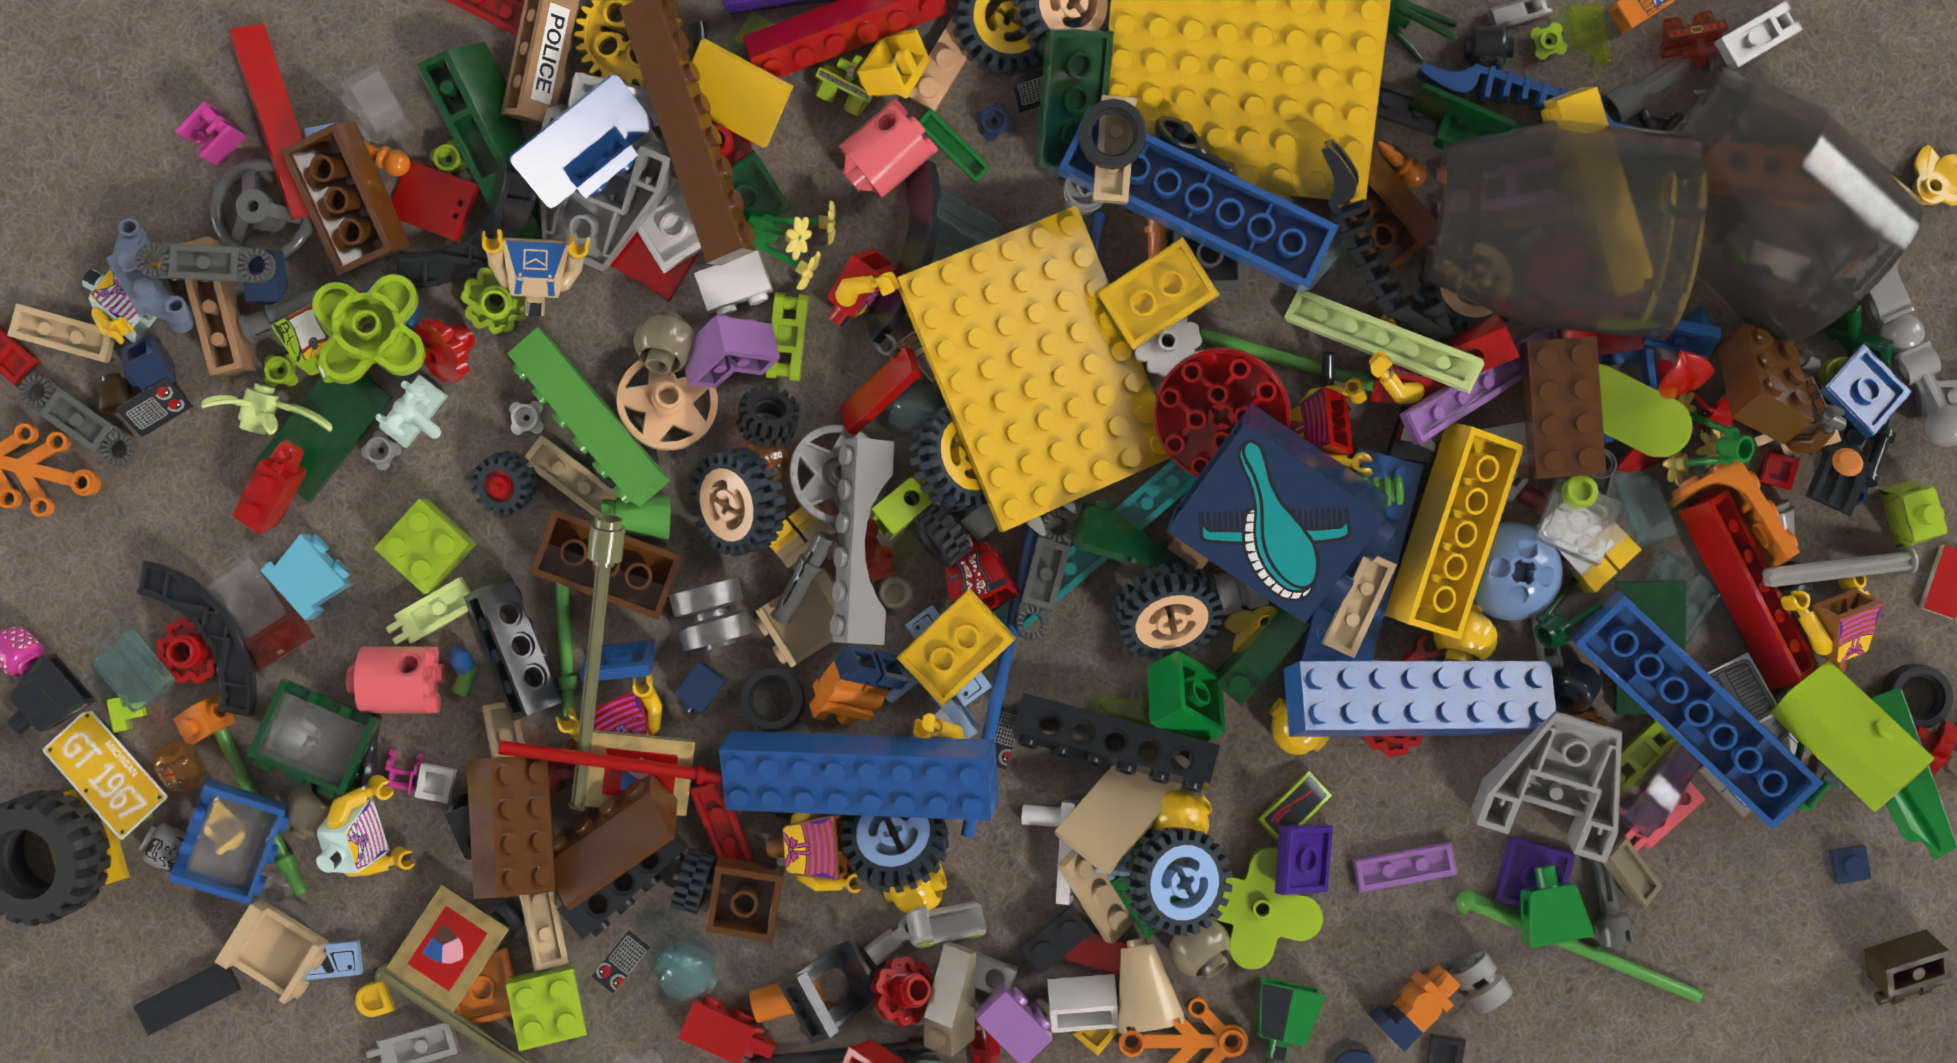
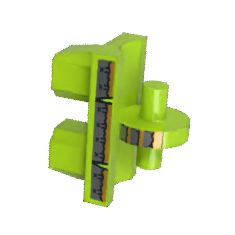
M858 55L855 56L852 63L840 58L837 67L847 73L829 64L819 67L815 77L819 78L815 95L826 101L833 102L839 89L849 93L843 109L859 117L862 115L867 106L877 98L876 95L868 96L860 80L856 78H859L857 71L864 59Z

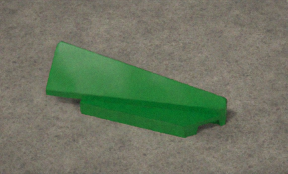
M1893 689L1870 698L1921 745L1901 689ZM1928 765L1914 780L1890 799L1886 806L1901 836L1911 843L1916 841L1922 842L1926 845L1931 855L1930 857L1937 860L1956 850L1957 843Z

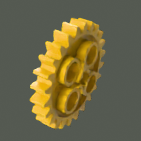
M591 0L594 4L592 8L582 6L581 9L587 17L586 19H576V22L584 30L575 32L574 36L578 40L584 41V43L576 46V50L579 53H588L581 61L585 66L593 64L589 72L593 76L602 73L601 78H606L610 74H616L625 83L635 85L638 82L641 87H646L639 64L634 62L635 52L630 39L627 42L619 33L601 31V28L605 26L617 32L628 34L624 20L612 22L610 17L614 10L620 9V7L635 0ZM676 18L679 28L684 25L682 20ZM606 42H617V48L614 53L610 55L602 54V47Z

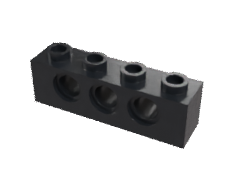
M511 577L482 587L463 596L512 721L561 703L558 684L551 677L547 667L546 654L538 644L534 634V623L526 614L522 603V593L519 587L515 585L513 578ZM499 611L506 615L507 623L500 619ZM512 642L518 646L519 655L513 651ZM524 673L528 674L531 678V686L525 682Z
M675 831V838L655 851L658 855L657 865H648L642 860L626 871L633 878L632 887L626 888L621 886L616 878L597 891L595 894H601L607 899V909L601 910L596 908L592 901V895L571 910L566 908L564 903L556 910L582 939H585L590 933L597 937L611 924L607 920L609 916L615 911L620 915L623 914L636 902L632 898L641 888L645 893L661 880L657 874L667 866L671 871L685 859V855L682 852L688 845Z

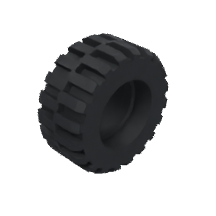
M37 790L0 803V916L7 915V921L15 924L23 922L26 926L52 923L85 907L88 902L97 897L100 893V887L105 885L108 873L104 871L110 868L111 856L107 855V849L110 848L109 839L103 836L102 830L105 828L101 820L96 821L92 816L95 812L88 805H79L81 800L71 794L64 797L65 794L57 790L47 792L45 790ZM28 830L40 835L53 851L56 861V874L52 884L39 879L27 865L23 845Z

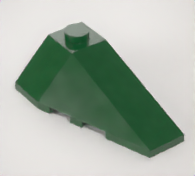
M1094 499L1093 504L1083 501L1072 536V541L1080 549L1122 562L1126 557L1127 561L1147 569L1166 564L1168 571L1172 570L1173 563H1180L1184 570L1187 565L1185 562L1117 512L1112 511L1113 504Z

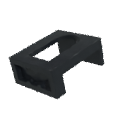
M853 939L834 945L779 983L783 994L811 1044L833 1037L839 1032L837 1027L867 1005L873 1003L874 998L877 996L870 989L874 976L863 958L862 951L857 947ZM834 968L841 970L846 975L849 982V991L844 1000L828 1011L813 981Z

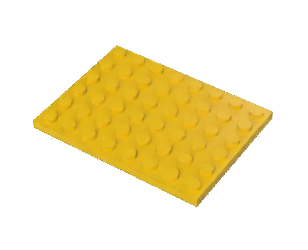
M1111 0L1108 31H1114L1108 95L1137 98L1136 108L1145 120L1147 134L1155 138L1157 137L1154 124L1156 119L1161 116H1171L1182 122L1188 121L1208 150L1222 159L1235 164L1234 176L1272 194L1330 199L1331 193L1334 190V177L1322 153V148L1326 146L1325 141L1334 139L1352 159L1359 173V184L1350 202L1363 198L1366 200L1391 0Z
M1075 206L896 278L900 285V288H898L999 532L1007 531L1170 458L1157 436L1154 423L1156 396L1142 362L1135 358V350H1132L1097 294L1098 291L1108 286L1109 282L1080 211Z

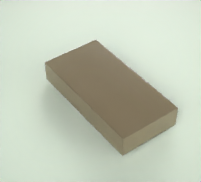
M1617 836L1608 860L1603 864L1636 909H1645L1663 886L1626 836Z

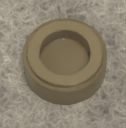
M890 577L880 585L879 599L888 609H902L908 605L912 598V588L904 578Z

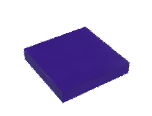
M1280 825L1275 880L1276 894L1293 895L1328 892L1333 825Z
M1509 835L1493 900L1521 908V889L1537 886L1534 868L1537 866L1555 865L1557 881L1569 882L1576 854H1573L1572 851Z

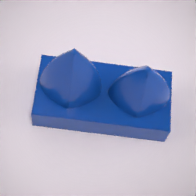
M1666 305L1657 310L1652 316L1644 332L1643 344L1675 351L1683 350L1700 356L1710 357L1721 339V327L1713 326L1709 315L1701 306L1696 308L1685 321L1679 320L1676 313Z

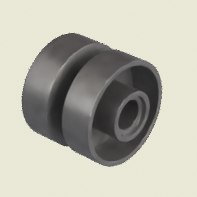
M738 577L669 595L674 617L694 616L695 622L678 630L683 651L702 647L703 651L735 643V638L753 633L747 611L729 613L726 606H730L743 599Z

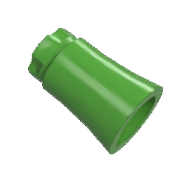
M670 494L651 497L641 507L631 501L625 504L618 497H615V500H601V514H614L623 518L622 525L625 526V535L651 537L669 541Z

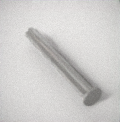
M1905 547L1900 552L1772 567L1763 570L1762 582L1765 586L1777 587L1897 571L1912 574L1918 569L1919 558L1913 548Z

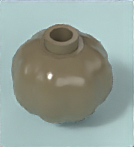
M677 313L655 314L648 317L637 328L633 338L634 348L640 361L651 372L660 375L675 373L682 370L688 361L694 333L691 326Z
M306 781L305 785L299 784L290 791L285 799V805L287 806L285 813H287L289 824L291 825L290 830L296 837L300 839L310 837L318 840L317 830L328 816L332 802L337 798L318 792L319 785Z
M1209 918L1213 925L1208 928L1199 926L1200 932L1197 934L1187 932V936L1174 934L1169 943V956L1178 971L1194 978L1205 975L1209 979L1227 966L1226 956L1230 952L1231 943L1228 932L1219 922Z

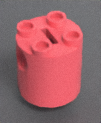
M896 98L838 146L845 156L844 168L841 172L858 192L860 190L873 191L880 198H883L938 151L937 147L926 135L924 137L921 136L926 131L914 116L910 118L905 117L908 113Z
M364 646L359 650L356 662L347 669L346 688L348 693L355 694L356 705L361 713H439L441 696L438 693V684H444L445 665L438 664L439 651L437 647Z

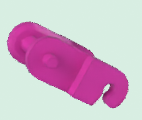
M391 748L389 751L390 759L387 760L385 769L390 771L389 783L385 786H389L392 789L407 790L408 795L412 796L413 791H416L415 780L416 776L419 775L420 766L423 764L424 754L419 753L417 755L418 763L415 765L414 771L397 769L394 766L396 749ZM396 774L410 776L409 783L395 781Z

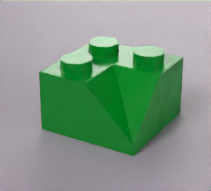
M1176 651L1147 666L1150 724L1162 730L1207 742L1226 734L1223 690L1216 685V672L1180 651Z

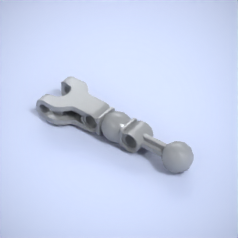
M1885 218L1873 220L1867 226L1865 232L1869 240L1870 250L1865 257L1853 254L1841 239H1830L1823 242L1820 247V253L1830 278L1840 285L1852 288L1857 294L1867 316L1874 324V328L1881 326L1879 337L1894 341V355H1896L1894 356V371L1904 385L1914 383L1929 413L1924 423L1926 437L1938 446H1957V407L1948 405L1934 374L1940 372L1941 362L1938 354L1932 348L1931 342L1923 343L1925 338L1924 325L1917 317L1909 314L1914 311V308L1897 271V263L1902 256L1903 245L1894 227Z

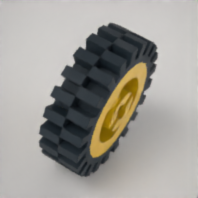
M993 0L956 1L954 6L956 12L952 15V23H956V27L953 30L954 37L959 36L960 42L957 45L960 50L966 49L969 53L966 58L970 62L974 59L979 62L977 67L981 70L987 67L991 69L990 73L998 75L1000 72H1004V76L1012 75L1017 71L1019 74L1030 67L1032 68L1044 58V55L1037 52L1040 46L1035 45L1031 47L1026 42L1030 38L1028 33L1025 34L1022 40L1016 42L1005 40L1010 38L1023 23L1022 20L1015 21L1014 14L1019 12V7L1013 6V0H1007L1000 4L989 18L988 26L985 20V10L987 4ZM1004 15L1010 18L1008 26L1003 23Z
M947 406L924 415L925 419L919 420L916 424L919 429L913 431L911 436L917 442L910 444L909 452L917 453L918 456L910 459L911 467L919 465L920 472L913 475L916 481L925 480L920 489L923 493L933 491L929 499L933 503L940 502L941 508H951V511H964L987 504ZM952 438H954L955 443L951 444Z

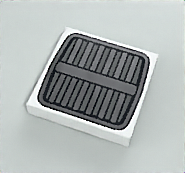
M1748 652L1707 672L1760 723L1774 717L1770 712L1777 706V703Z

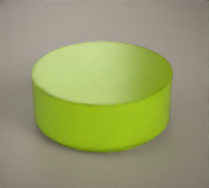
M1588 475L1572 476L1562 485L1561 496L1567 506L1572 509L1582 510L1596 501L1598 487L1596 482Z

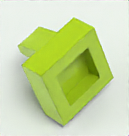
M126 696L107 700L113 733L133 729L131 719L147 715L145 702L128 706Z

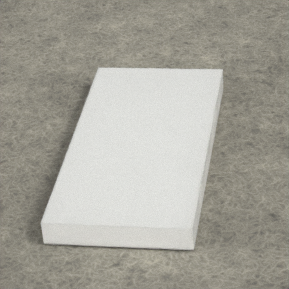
M651 129L631 146L638 154L641 145L653 140L660 141ZM636 158L633 160L632 167H634ZM678 178L672 189L637 231L663 273L668 272L702 250Z

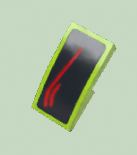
M1307 771L1282 796L1275 799L1256 820L1278 842L1280 825H1303L1332 795L1310 771Z

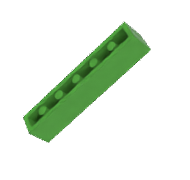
M537 327L507 353L515 362L511 366L514 372L524 382L527 379L530 380L535 386L531 390L533 395L544 406L548 403L555 410L551 415L553 419L564 430L568 427L575 434V437L572 439L573 443L584 454L590 452L596 460L592 464L593 467L603 478L607 479L610 477L614 481L616 486L613 490L625 504L631 501L641 507L671 481L548 334Z

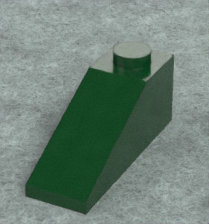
M1279 607L1216 670V685L1241 706L1267 680L1310 626V622L1306 621L1304 624Z

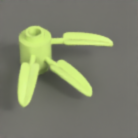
M255 383L254 388L246 387L243 400L231 395H217L207 397L201 402L202 408L220 404L241 406L238 419L241 420L239 428L257 434L265 435L268 433L271 435L276 432L278 427L275 417L277 407L303 415L318 423L329 432L333 428L332 424L325 418L305 407L280 402V396L274 394V387Z

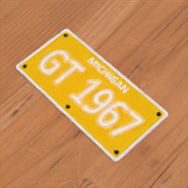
M93 711L81 713L43 748V753L120 840H123L167 799L165 792Z

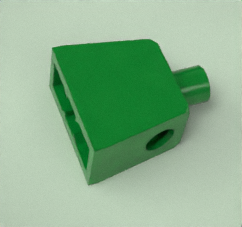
M1555 865L1535 867L1537 886L1521 889L1522 944L1535 948L1594 937L1591 922L1576 884L1568 881L1558 882Z

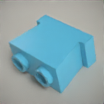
M300 534L279 561H270L260 570L304 620L315 619L324 611L320 606L321 604L354 584L348 577L351 575V572L346 565L338 559L334 562L326 553L329 549L327 544L319 536H311L310 534Z

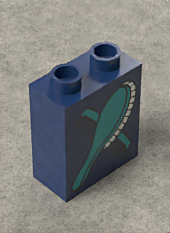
M1251 403L1176 506L1167 532L1305 624L1319 605L1330 613L1340 606L1354 583V579L1344 572L1359 553L1373 561L1391 539L1395 526L1385 520L1387 517L1389 495Z

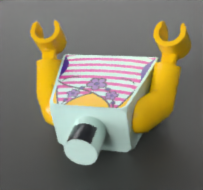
M163 258L157 263H150L153 270L161 267ZM90 269L84 275L82 286L92 291L88 299L93 307L91 315L99 332L103 336L116 339L119 344L124 342L123 336L133 343L140 340L157 317L148 314L139 317L112 269L106 275L94 269ZM159 279L168 295L173 297L174 294L167 279Z
M375 775L369 780L367 788H357L332 802L328 816L317 830L322 853L317 857L316 863L322 871L327 873L340 872L348 877H359L388 871L389 866L393 865L403 870L413 868L415 862L411 860L401 862L404 855L413 852L405 847L398 846L393 849L390 856L386 857L385 855L389 848L372 797L375 795L380 800H387L393 795L394 790L392 788L383 786L389 783V780L385 777Z

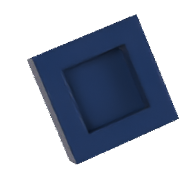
M1860 844L1829 850L1834 883L1845 884L1872 879L1865 845Z

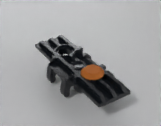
M1842 415L1841 417L1845 418L1847 422L1845 429L1838 431L1842 441L1821 448L1822 455L1805 496L1851 516L1863 486L1876 487L1880 479L1877 474L1889 444L1894 443L1896 433L1892 429L1887 428L1890 423L1889 419L1874 436L1869 438L1875 440L1868 461H1865L1860 455L1866 438Z

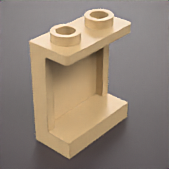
M826 567L823 568L820 574H816L790 624H781L770 615L781 595L755 610L759 616L755 619V622L764 636L770 634L776 643L773 651L782 664L788 662L790 667H793L833 641L830 622L834 616L835 601L832 598V587L835 581Z
M260 899L249 905L216 958L215 963L225 969L232 965L280 994L281 997L278 1001L286 1004L293 998L299 999L310 983L306 978L312 969L316 971L325 960L327 953L323 950L329 941Z

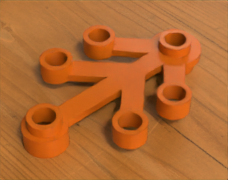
M19 424L15 428L13 435L0 442V506L3 508L15 509L22 503V494L12 488L3 469L16 474L31 499L30 510L37 517L50 516L54 512L55 504L52 499L46 497L36 478L71 486L73 492L80 496H92L100 489L101 479L93 470L81 469L72 473L38 464L53 454L65 452L70 448L71 439L64 432H52L48 435L44 444L19 459L6 455L22 444H32L38 439L39 432L34 425ZM25 428L30 430V437L27 440L22 436ZM58 436L63 439V444L60 448H57L54 443ZM84 476L87 479V486L82 489L79 486V479ZM8 493H12L14 496V501L11 505L6 501ZM41 501H44L47 506L43 513L38 509Z
M1195 996L1188 1002L1187 1008L1189 1013L1195 1018H1201L1215 1034H1200L1186 1019L1183 1024L1173 1019L1174 1027L1181 1034H1142L1141 1032L1136 1033L1135 1028L1130 1029L1129 1027L1127 1028V1034H1119L1118 1045L1121 1052L1128 1057L1140 1055L1145 1048H1181L1167 1063H1187L1201 1048H1214L1201 1063H1220L1225 1057L1236 1058L1241 1056L1248 1047V1036L1239 1025H1225L1208 1008L1204 998ZM1195 1002H1202L1204 1004V1009L1199 1013L1192 1011V1005ZM1229 1035L1237 1037V1043L1233 1046H1228L1225 1043V1039ZM1127 1036H1136L1138 1039L1137 1043L1134 1046L1126 1045L1125 1039Z

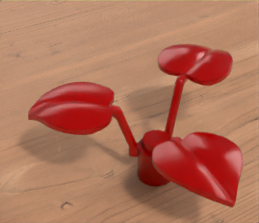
M1680 350L1674 365L1668 359L1654 364L1657 391L1661 397L1676 399L1682 394L1693 392L1695 393L1693 399L1705 411L1710 412L1706 418L1727 427L1738 421L1731 416L1727 394L1722 396L1713 406L1706 403L1694 391V389L1703 386L1714 373V367L1707 359L1700 355ZM1631 448L1617 462L1616 470L1621 472L1644 470L1656 465L1664 457L1649 456Z

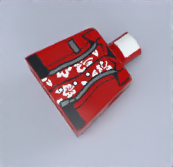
M967 535L968 538L966 539L971 543V550L953 566L945 567L950 606L969 588L990 610L1020 596V589L1000 554L988 543L978 545V542L972 535Z

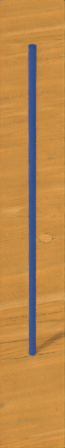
M1093 212L1089 236L1097 255L1106 219V214L1102 212ZM1028 525L1026 526L1015 582L1021 593L1038 534ZM1020 596L1010 601L1005 624L1015 637H1017V633L1014 628V619ZM1016 639L999 654L981 739L995 740ZM964 820L961 835L974 838L977 820Z

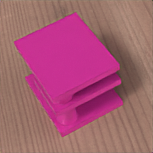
M203 101L175 132L194 143H198L201 146L198 149L200 152L199 156L219 166L247 135L239 131V127L236 124L221 117L223 112L220 109ZM205 132L211 134V137L209 138Z

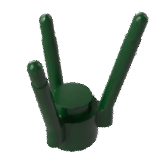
M1392 0L1387 31L1393 34L1418 62L1422 63L1424 57L1398 29L1399 27L1406 30L1413 20L1452 41L1457 40L1456 34L1422 16L1452 27L1457 26V21L1418 6L1409 0Z
M1575 577L1565 585L1545 612L1536 617L1538 625L1535 626V635L1539 642L1547 648L1555 650L1561 645L1572 641L1569 637L1572 634H1569L1571 627L1593 615L1604 606L1603 603L1599 602L1569 620L1560 614L1557 616L1552 615L1578 582Z

